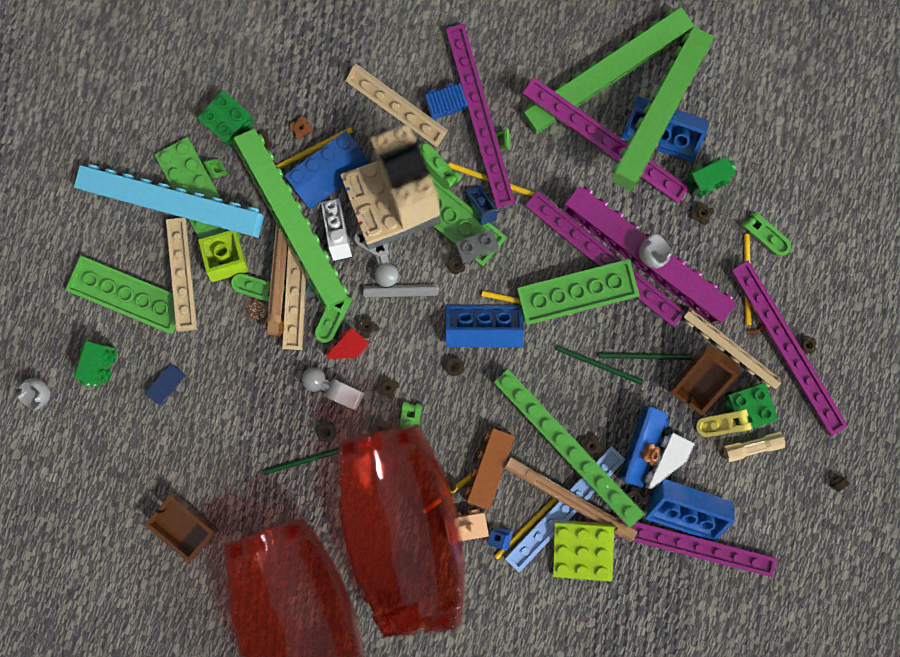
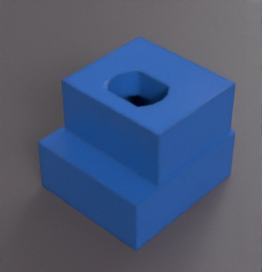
M495 526L494 530H491L488 545L508 550L513 531ZM498 535L501 537L500 541H497Z

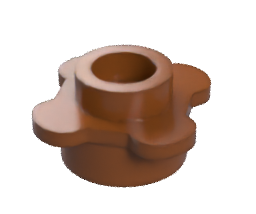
M303 116L299 117L298 121L290 124V129L294 130L298 139H302L303 136L312 132V126L308 125L307 119Z
M652 443L644 446L641 453L642 459L645 462H649L650 465H654L659 458L660 448L655 447Z

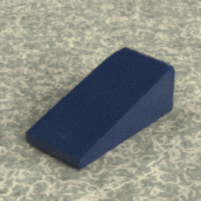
M481 185L464 190V194L480 225L497 220L499 210Z
M171 363L146 391L145 395L158 405H164L187 375Z

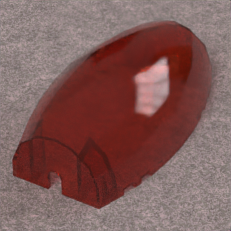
M419 423L390 427L340 440L338 455L340 477L337 478V483L340 485L341 496L338 497L344 541L357 585L361 584L365 594L363 596L364 602L369 603L373 612L371 616L383 638L413 635L421 629H424V634L455 631L462 624L465 599L466 567L464 541L453 492L431 442Z
M304 517L270 527L225 544V570H227L228 578L226 590L229 591L230 599L228 607L241 657H365L359 625L346 586L333 559Z

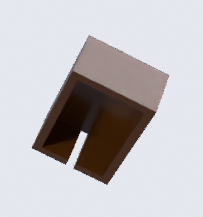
M707 343L673 382L670 394L686 403L688 394L691 393L688 406L703 416L738 377L740 364L710 343Z
M177 493L170 494L158 508L160 510L156 511L145 523V526L188 563L196 559L219 531L215 525Z

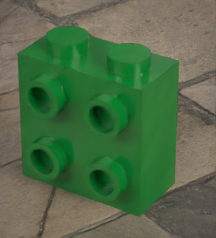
M224 90L219 93L197 118L228 147L233 145L234 137L241 135L244 131H248L255 120L248 111Z
M717 157L705 165V168L701 165L693 169L688 174L685 183L689 186L692 197L698 195L701 198L713 191L714 187L718 190L731 182V177L736 174V168L728 157L723 159Z
M86 341L80 350L81 358L75 366L74 379L81 380L80 384L89 387H98L99 384H106V381L108 382L111 378V364L117 358L116 347Z
M759 383L724 395L725 400L723 402L727 411L735 412L747 409V420L751 424L752 429L778 421L766 383ZM734 418L736 425H740L739 418Z

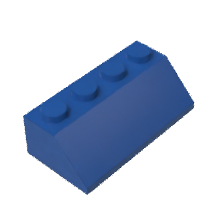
M636 96L621 136L622 139L628 140L632 132L636 133L638 131L635 126L640 117L645 118L646 114L643 112L648 102L652 104L653 101ZM676 109L658 142L656 151L693 163L707 133L709 120Z
M346 130L284 176L308 208L312 209L344 185L340 174L370 163Z
M446 305V347H523L524 323L522 305Z
M650 406L642 407L625 457L626 460L623 463L618 479L639 487H644V484H647L645 478L650 466L653 465L645 462L641 457L644 446L650 443L654 444L655 447L661 446L663 440L661 434L663 429L667 428L669 422L667 413Z
M663 479L653 491L645 519L715 542L735 521L733 502Z

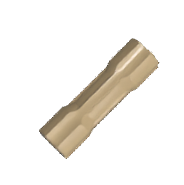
M781 431L764 435L762 438L723 446L727 462H733L760 452L785 448L784 436Z

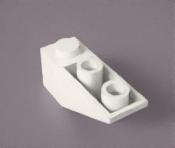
M340 198L321 202L328 246L333 261L352 257Z
M674 433L665 436L661 442V447L663 448L659 458L655 462L652 472L649 471L645 478V482H647L645 487L653 488L684 464L690 455L694 443Z

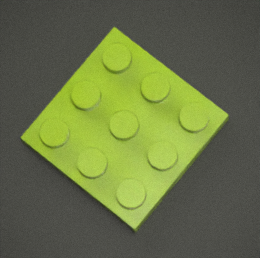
M555 520L553 577L612 582L615 524Z

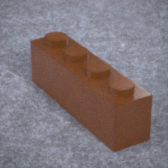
M492 427L490 431H486L483 440L486 444L484 449H480L477 460H480L477 468H473L471 473L472 484L471 486L468 485L465 490L464 496L467 497V503L487 510L490 509L515 438L514 435Z

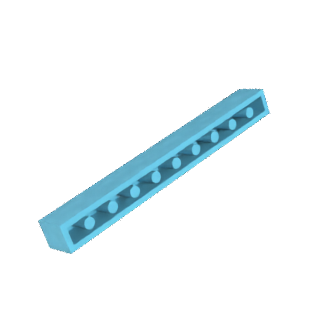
M88 164L87 167L81 165L79 167L74 188L259 238L264 220V215L259 213V209L248 207L247 210L242 209L240 204L230 202L229 205L223 204L222 199L215 197L208 200L205 199L203 194L194 192L193 195L187 194V190L177 187L176 190H171L169 185L158 183V186L152 185V181L144 178L137 181L134 180L135 176L123 173V176H118L116 171L105 169V172L99 170L100 167Z

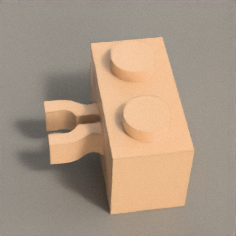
M479 508L469 510V514L461 515V512L449 514L450 517L446 518L450 543L489 536L484 511L480 512Z

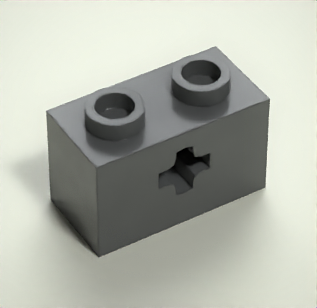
M492 229L458 241L455 245L462 264L496 252L499 249Z

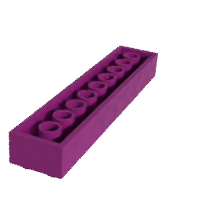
M585 186L577 188L563 207V212L624 258L630 259L633 265L711 324L716 325L724 322L737 305L733 302L732 296L725 292L721 293L715 283L704 280L699 271L688 268L686 266L687 263L679 257L675 258L671 255L670 260L660 268L647 266L640 258L639 248L651 235L643 234L639 231L638 225L623 219L624 215L610 209L608 207L609 204L601 198L598 200L594 197L593 192Z

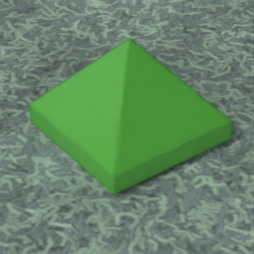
M509 129L496 132L500 151L510 148Z
M219 158L204 162L209 175L213 179L228 175Z

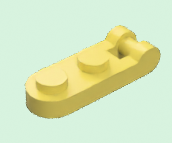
M747 409L708 416L697 422V431L704 437L746 431L752 428L747 420ZM734 418H739L740 425H736Z

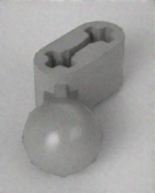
M357 231L355 234L357 247L377 259L378 267L374 273L376 282L383 287L394 285L398 280L399 273L397 268L389 263L388 244L381 245L384 251H379V253L376 247L369 250L366 242L363 241L361 243L360 237L364 238L362 231Z
M309 368L302 375L303 386L308 391L323 390L326 392L325 397L353 410H357L364 396L362 391L336 379H333L332 382L327 380L324 372L319 368Z

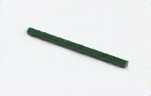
M559 345L557 346L556 351L639 385L643 383V380Z
M599 352V358L691 360V354Z
M350 444L264 469L263 472L264 475L353 450V446Z

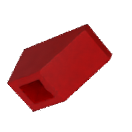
M353 328L350 330L346 329L340 335L341 340L337 345L333 343L327 350L329 354L326 357L330 360L358 358L370 343Z

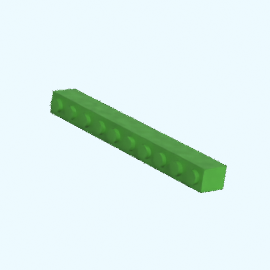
M682 7L676 11L673 9L665 15L666 18L660 21L658 19L654 21L648 30L639 31L630 42L628 40L624 41L615 52L609 51L600 62L595 61L591 63L585 72L582 73L580 71L576 73L567 84L566 82L561 83L555 92L578 107L685 36L686 32H691L694 24ZM534 103L525 108L523 115L535 135L558 120Z
M693 27L691 33L686 32L681 42L684 46H679L674 55L677 58L676 61L671 60L666 69L669 71L668 75L664 74L659 82L661 88H656L651 97L654 100L653 103L648 102L643 112L646 114L645 118L640 117L635 126L638 131L631 133L627 141L630 144L629 147L624 146L619 156L622 159L621 162H616L613 166L611 173L614 175L611 182L630 192L633 191L714 36L696 27Z
M252 129L234 137L233 145L323 309L327 310L345 301L348 291L343 283L340 284L335 267L330 266L327 252L320 248L318 236L316 233H312L309 228L311 227L310 222L306 216L303 217L298 200L293 199L291 187L283 181L281 169L273 163L274 157L270 150H266L262 135L260 133L257 134L256 130Z
M509 369L494 381L499 389L629 527L644 515L636 504Z

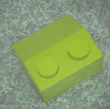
M230 230L198 240L206 273L211 282L249 272L237 232Z

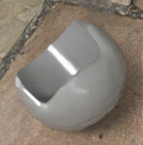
M658 234L648 237L639 248L641 260L652 268L664 266L670 260L669 258L672 254L670 246Z
M38 378L26 379L18 387L21 389L18 398L33 411H37L50 400L51 391L48 385Z

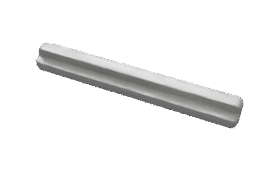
M437 284L394 285L390 287L365 286L363 288L365 298L437 296L439 294Z

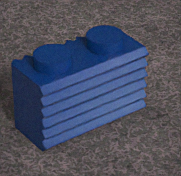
M451 83L446 85L443 90L432 89L425 95L428 111L433 120L468 109L461 84Z

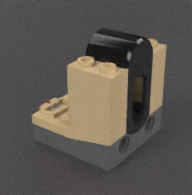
M409 124L372 137L376 161L340 174L369 250L441 223L438 194L429 175L421 148L416 142Z

